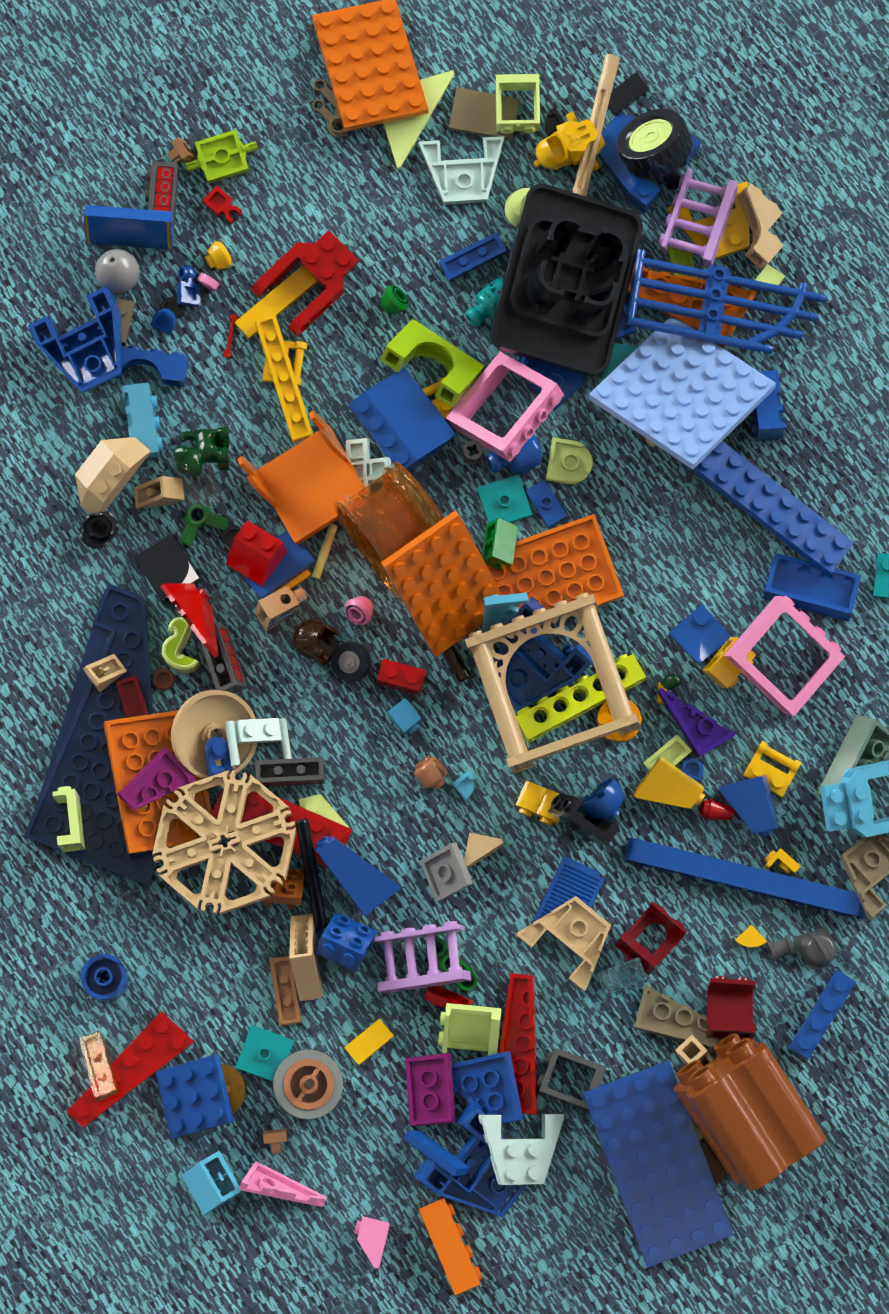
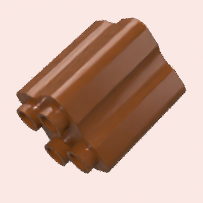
M735 1033L727 1036L715 1045L714 1050L718 1056L707 1065L703 1066L700 1060H695L681 1068L676 1074L680 1082L673 1090L731 1180L737 1184L742 1183L746 1189L754 1191L769 1183L790 1165L821 1146L827 1138L768 1046L764 1043L756 1044L750 1038L741 1040L738 1034Z

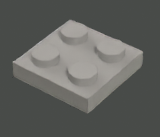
M457 842L450 843L420 860L436 902L443 901L473 884Z

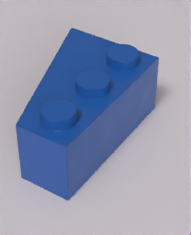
M778 370L759 371L774 381L776 387L750 413L754 417V421L750 422L751 435H755L756 441L782 439L786 425L782 421L783 404L780 401L781 391Z

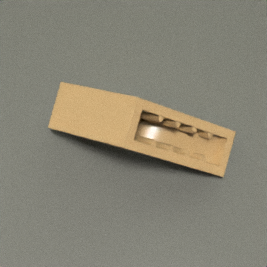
M312 913L291 916L290 963L300 1001L322 998V980L318 957L315 953V925Z

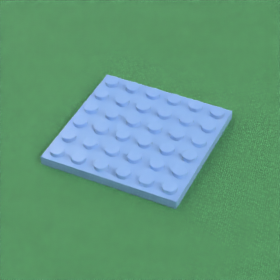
M672 316L664 322V324L693 329ZM655 331L589 394V400L693 470L775 389L776 383L716 343Z

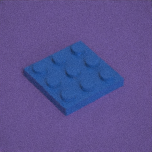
M219 1054L156 1072L170 1139L234 1122Z

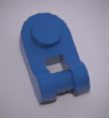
M221 737L209 738L204 745L208 776L210 777L227 770L231 773L233 767H231L227 742ZM221 759L222 766H216L215 760Z

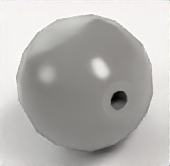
M121 249L109 250L97 260L95 264V278L102 288L106 286L113 294L125 293L136 285L139 279V265L134 256L128 251Z

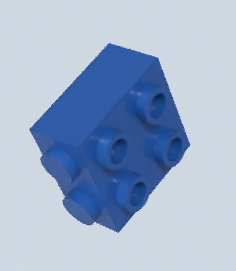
M335 913L323 932L315 953L342 965L346 969L357 972L372 946L373 938L377 931L345 915Z

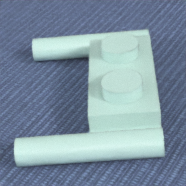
M286 718L225 722L231 767L240 766L237 744L280 742L283 759H292Z

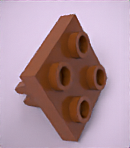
M294 868L288 869L286 880L278 875L283 881V885H280L278 882L271 884V888L276 892L275 894H271L267 889L264 890L271 896L259 901L265 902L266 908H270L271 903L288 904L289 910H293V905H301L305 871Z

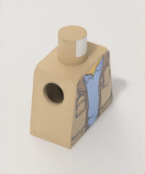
M286 586L259 600L255 615L267 632L296 614L299 603L306 600L307 595L301 587L292 592Z

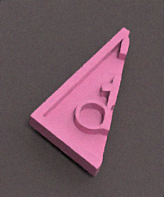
M255 1161L239 1187L241 1191L323 1207L327 1199L326 1196Z

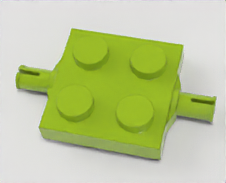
M232 130L195 142L198 159L186 163L188 172L201 168L205 173L208 184L249 172L246 153L256 151L258 147L256 141L243 145L239 140L237 131Z

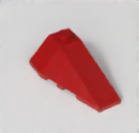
M193 583L161 585L162 590L179 610L178 612L190 625V628L202 644L216 658L218 656L213 610L207 601L210 599L209 595L203 588L198 590Z

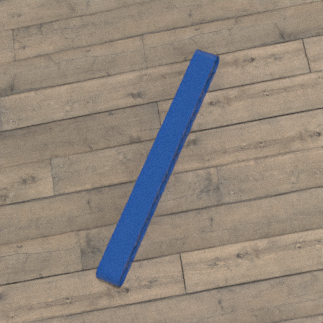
M636 838L628 839L623 859L625 862H637V865L651 868V866L658 867L660 871L668 873L678 872L681 873V876L693 879L698 877L702 878L705 882L713 884L718 882L725 884V887L738 890L743 888L747 889V892L758 895L763 893L769 895L770 898L782 901L787 899L791 900V903L803 906L808 904L812 905L815 909L823 911L832 910L835 911V914L850 917V915L857 916V919L864 920L865 911L856 892Z

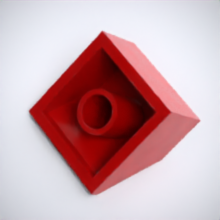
M247 520L234 538L226 566L262 587L286 555L287 550L283 541Z

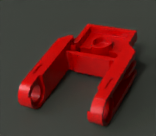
M329 230L315 244L296 243L251 288V291L260 298L264 292L271 286L274 287L299 262L326 288L290 323L288 328L296 336H299L344 294V277L359 263V260Z

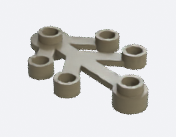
M317 79L314 81V89L316 92L322 93L335 107V116L325 107L322 99L314 100L312 109L316 113H320L328 122V131L333 137H344L349 131L344 132V128L341 130L334 128L337 124L342 125L334 93L327 87L325 80ZM317 83H323L324 87L321 89L317 88ZM321 103L323 106L322 108L317 109L315 108V104Z

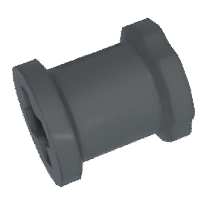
M469 441L465 444L463 449L465 461L471 465L480 463L483 458L482 445L478 441ZM476 449L477 454L470 456L469 451L472 452Z
M789 935L774 943L767 942V948L773 962L787 954H795Z

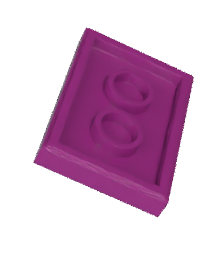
M451 1054L405 1058L410 1127L456 1123Z

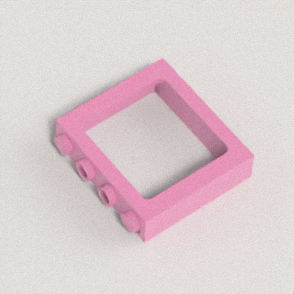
M499 352L446 419L452 428L473 441H478L486 449L511 462L528 439L533 436L540 424L547 419L553 408L560 403L564 394L554 381L508 355ZM509 371H512L542 388V391L507 435L501 438L470 419Z
M775 596L727 651L724 657L785 715L795 716L845 656L840 652L842 649L838 644L833 641L830 642L825 637L826 633L818 626L814 627L809 622L810 618L802 611L799 612L793 607L795 604L787 596ZM784 612L828 653V659L792 700H789L746 658L749 651Z

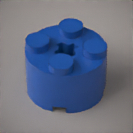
M99 954L90 958L83 965L80 974L84 990L90 997L99 1002L117 1000L124 994L129 982L125 966L118 958L110 954ZM108 973L109 981L102 983L100 976H105Z

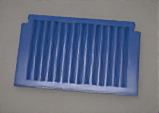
M563 856L532 923L575 896L592 908L605 879L599 877L600 872Z

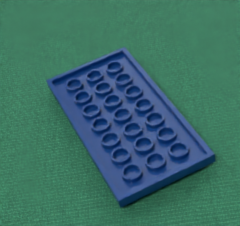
M669 1060L583 1092L647 1268L734 1235L690 1115L673 1090L678 1083Z

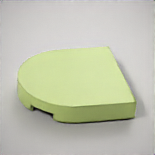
M552 437L545 481L563 484H577L580 481L582 482V480L584 481L589 476L593 466V458L589 450L578 441Z

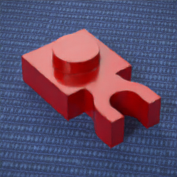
M218 186L202 200V203L218 217L223 213L227 222L231 225L234 223V219L230 217L231 213L235 212L239 216L242 215L240 208L231 205L233 199Z

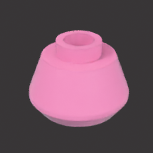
M364 596L352 598L345 603V614L354 624H368L372 618L373 604Z

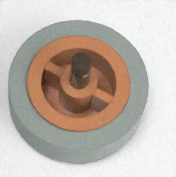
M301 1050L288 1056L278 1066L273 1079V1091L280 1107L289 1115L305 1120L316 1119L329 1113L337 1105L343 1090L342 1074L335 1061L328 1055L316 1050Z

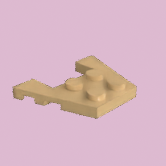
M575 896L544 917L520 930L516 936L530 948L536 944L546 931L556 937L583 960L569 977V980L585 992L611 924Z

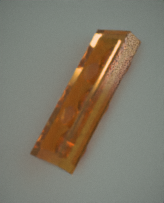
M96 1031L80 1038L79 1042L94 1098L100 1101L119 1093L103 1033Z

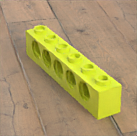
M624 654L615 660L617 670L625 676L621 680L625 691L646 680V675L634 654L630 656ZM597 672L590 677L585 675L576 680L577 684L570 688L568 685L556 691L557 695L551 698L549 696L541 698L537 701L538 705L531 709L527 706L517 712L516 718L527 743L540 738L607 701L603 691H596L593 688L595 682H600ZM581 692L585 695L586 699L578 702L573 698V695ZM556 703H563L566 706V710L557 712L553 706ZM542 713L547 719L543 723H538L535 721L534 716Z

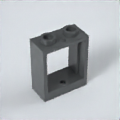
M557 1048L554 1049L553 1053L548 1052L544 1065L548 1066L545 1074H540L537 1086L540 1087L539 1093L589 1111L586 1101L547 1088L557 1058L561 1057L596 1070L589 1090L600 1086L606 1066Z

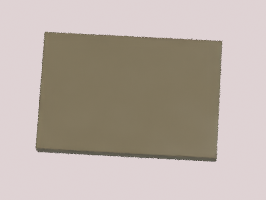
M456 88L449 130L486 137L505 136L504 140L512 141L514 132L511 134H504L501 131L496 132V94ZM501 95L502 120H516L520 99Z

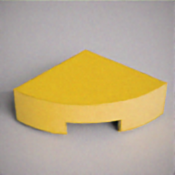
M752 925L735 939L736 943L748 948L760 947L767 942Z

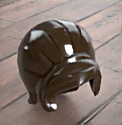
M309 619L303 621L295 629L292 638L293 645L300 655L316 660L320 665L325 666L330 662L334 650L338 647V642L333 634L339 636V632L331 625L316 619Z

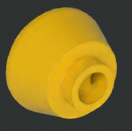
M213 242L206 251L207 256H205L207 264L210 268L214 267L216 270L230 268L232 259L222 242Z

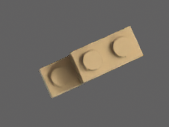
M751 183L739 194L740 202L752 230V243L744 255L761 269L784 246L776 235L768 231L781 216L782 212L774 202L763 195L758 187Z

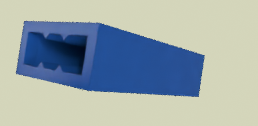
M332 835L329 837L325 836L316 843L315 852L364 916L401 889L398 884Z

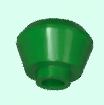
M387 286L381 296L380 305L386 313L396 314L405 311L408 308L409 301L406 294L399 287Z

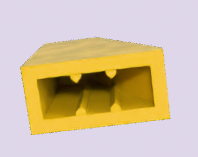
M659 756L634 791L633 796L639 799L691 809L694 804L697 806L700 804L705 794H703L704 786Z

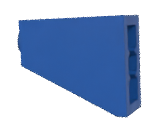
M766 775L719 787L720 792L753 834L760 833L761 837L774 834L773 829L779 828Z

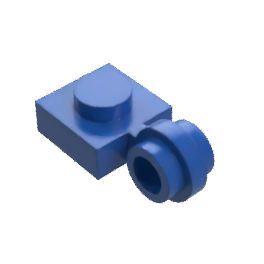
M185 265L178 271V278L182 280L177 283L178 305L200 306V284L192 283L196 277V270L192 266Z

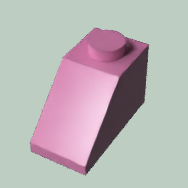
M363 1216L362 1221L357 1220L354 1234L358 1235L357 1240L373 1267L379 1269L390 1223Z

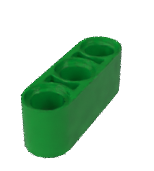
M435 937V942L443 947L442 951L437 954L438 967L443 972H449L445 967V963L450 960L448 944L443 939ZM459 957L460 966L463 970L470 971L474 983L470 987H464L461 982L454 984L462 992L469 993L477 987V976Z

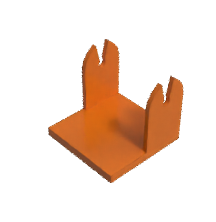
M313 410L309 412V416L320 430L259 469L243 456L238 458L239 465L249 474L246 478L258 494L276 509L296 545H299L371 499L370 494L332 428Z

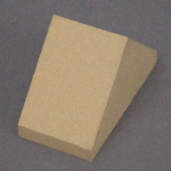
M115 654L83 668L87 677L99 692L103 691L127 672Z
M469 833L464 857L467 869L501 848L503 841L499 838Z

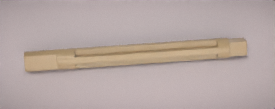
M605 54L590 121L593 122L597 130L598 136L596 141L588 145L580 159L572 191L586 197L620 60L619 57L613 54Z

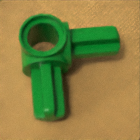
M198 503L191 504L186 510L184 518L186 525L180 542L191 546L198 528L204 527L205 524L224 531L229 519L210 512V508ZM194 508L202 510V517L200 519L194 520L191 518V511Z

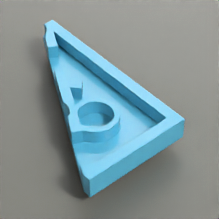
M527 592L509 595L494 594L484 597L482 633L490 631V627L495 624L503 623V626L507 625L511 618L519 612L518 606L521 603H528Z

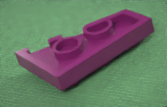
M165 747L117 795L133 811L196 779Z

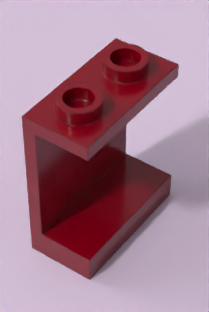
M724 976L710 978L707 985V1038L724 1039L735 1033L738 1034L741 1040L744 1038H754L756 1024H753V990L756 986V981H749L748 978L733 980L727 979Z

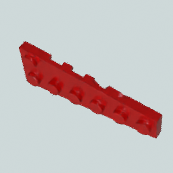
M510 973L499 1053L510 1051L522 1114L537 1115L534 976Z
M161 1011L68 1109L67 1113L84 1128L151 1075L155 1074L164 1065L185 1051L194 1041Z

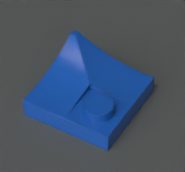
M703 604L669 632L673 640L698 665L720 649L729 637H732Z

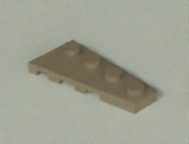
M645 984L634 1027L635 1030L682 1042L693 1035L704 1047L713 1050L715 1045L723 1040L720 1038H707V1016L694 1012L690 1007L675 1002L671 997L663 993L660 994Z

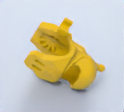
M574 112L566 114L568 122L556 126V132L537 144V160L534 161V166L540 167L542 165L547 169L555 170L572 164L574 166L578 165L588 145L597 139L598 133L593 122L587 119L578 122ZM602 135L600 137L596 156L599 155V153L606 145ZM596 158L592 172L600 168Z

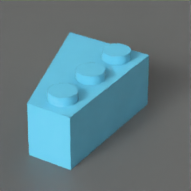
M149 382L122 386L126 401L125 410L128 418L129 437H136L151 450L146 459L160 457L159 451L163 450L162 438H157V430L161 429L159 416L155 417L154 409L158 408L157 395H152Z

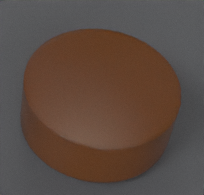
M160 668L154 672L152 681L158 690L167 691L173 687L175 677L171 670Z

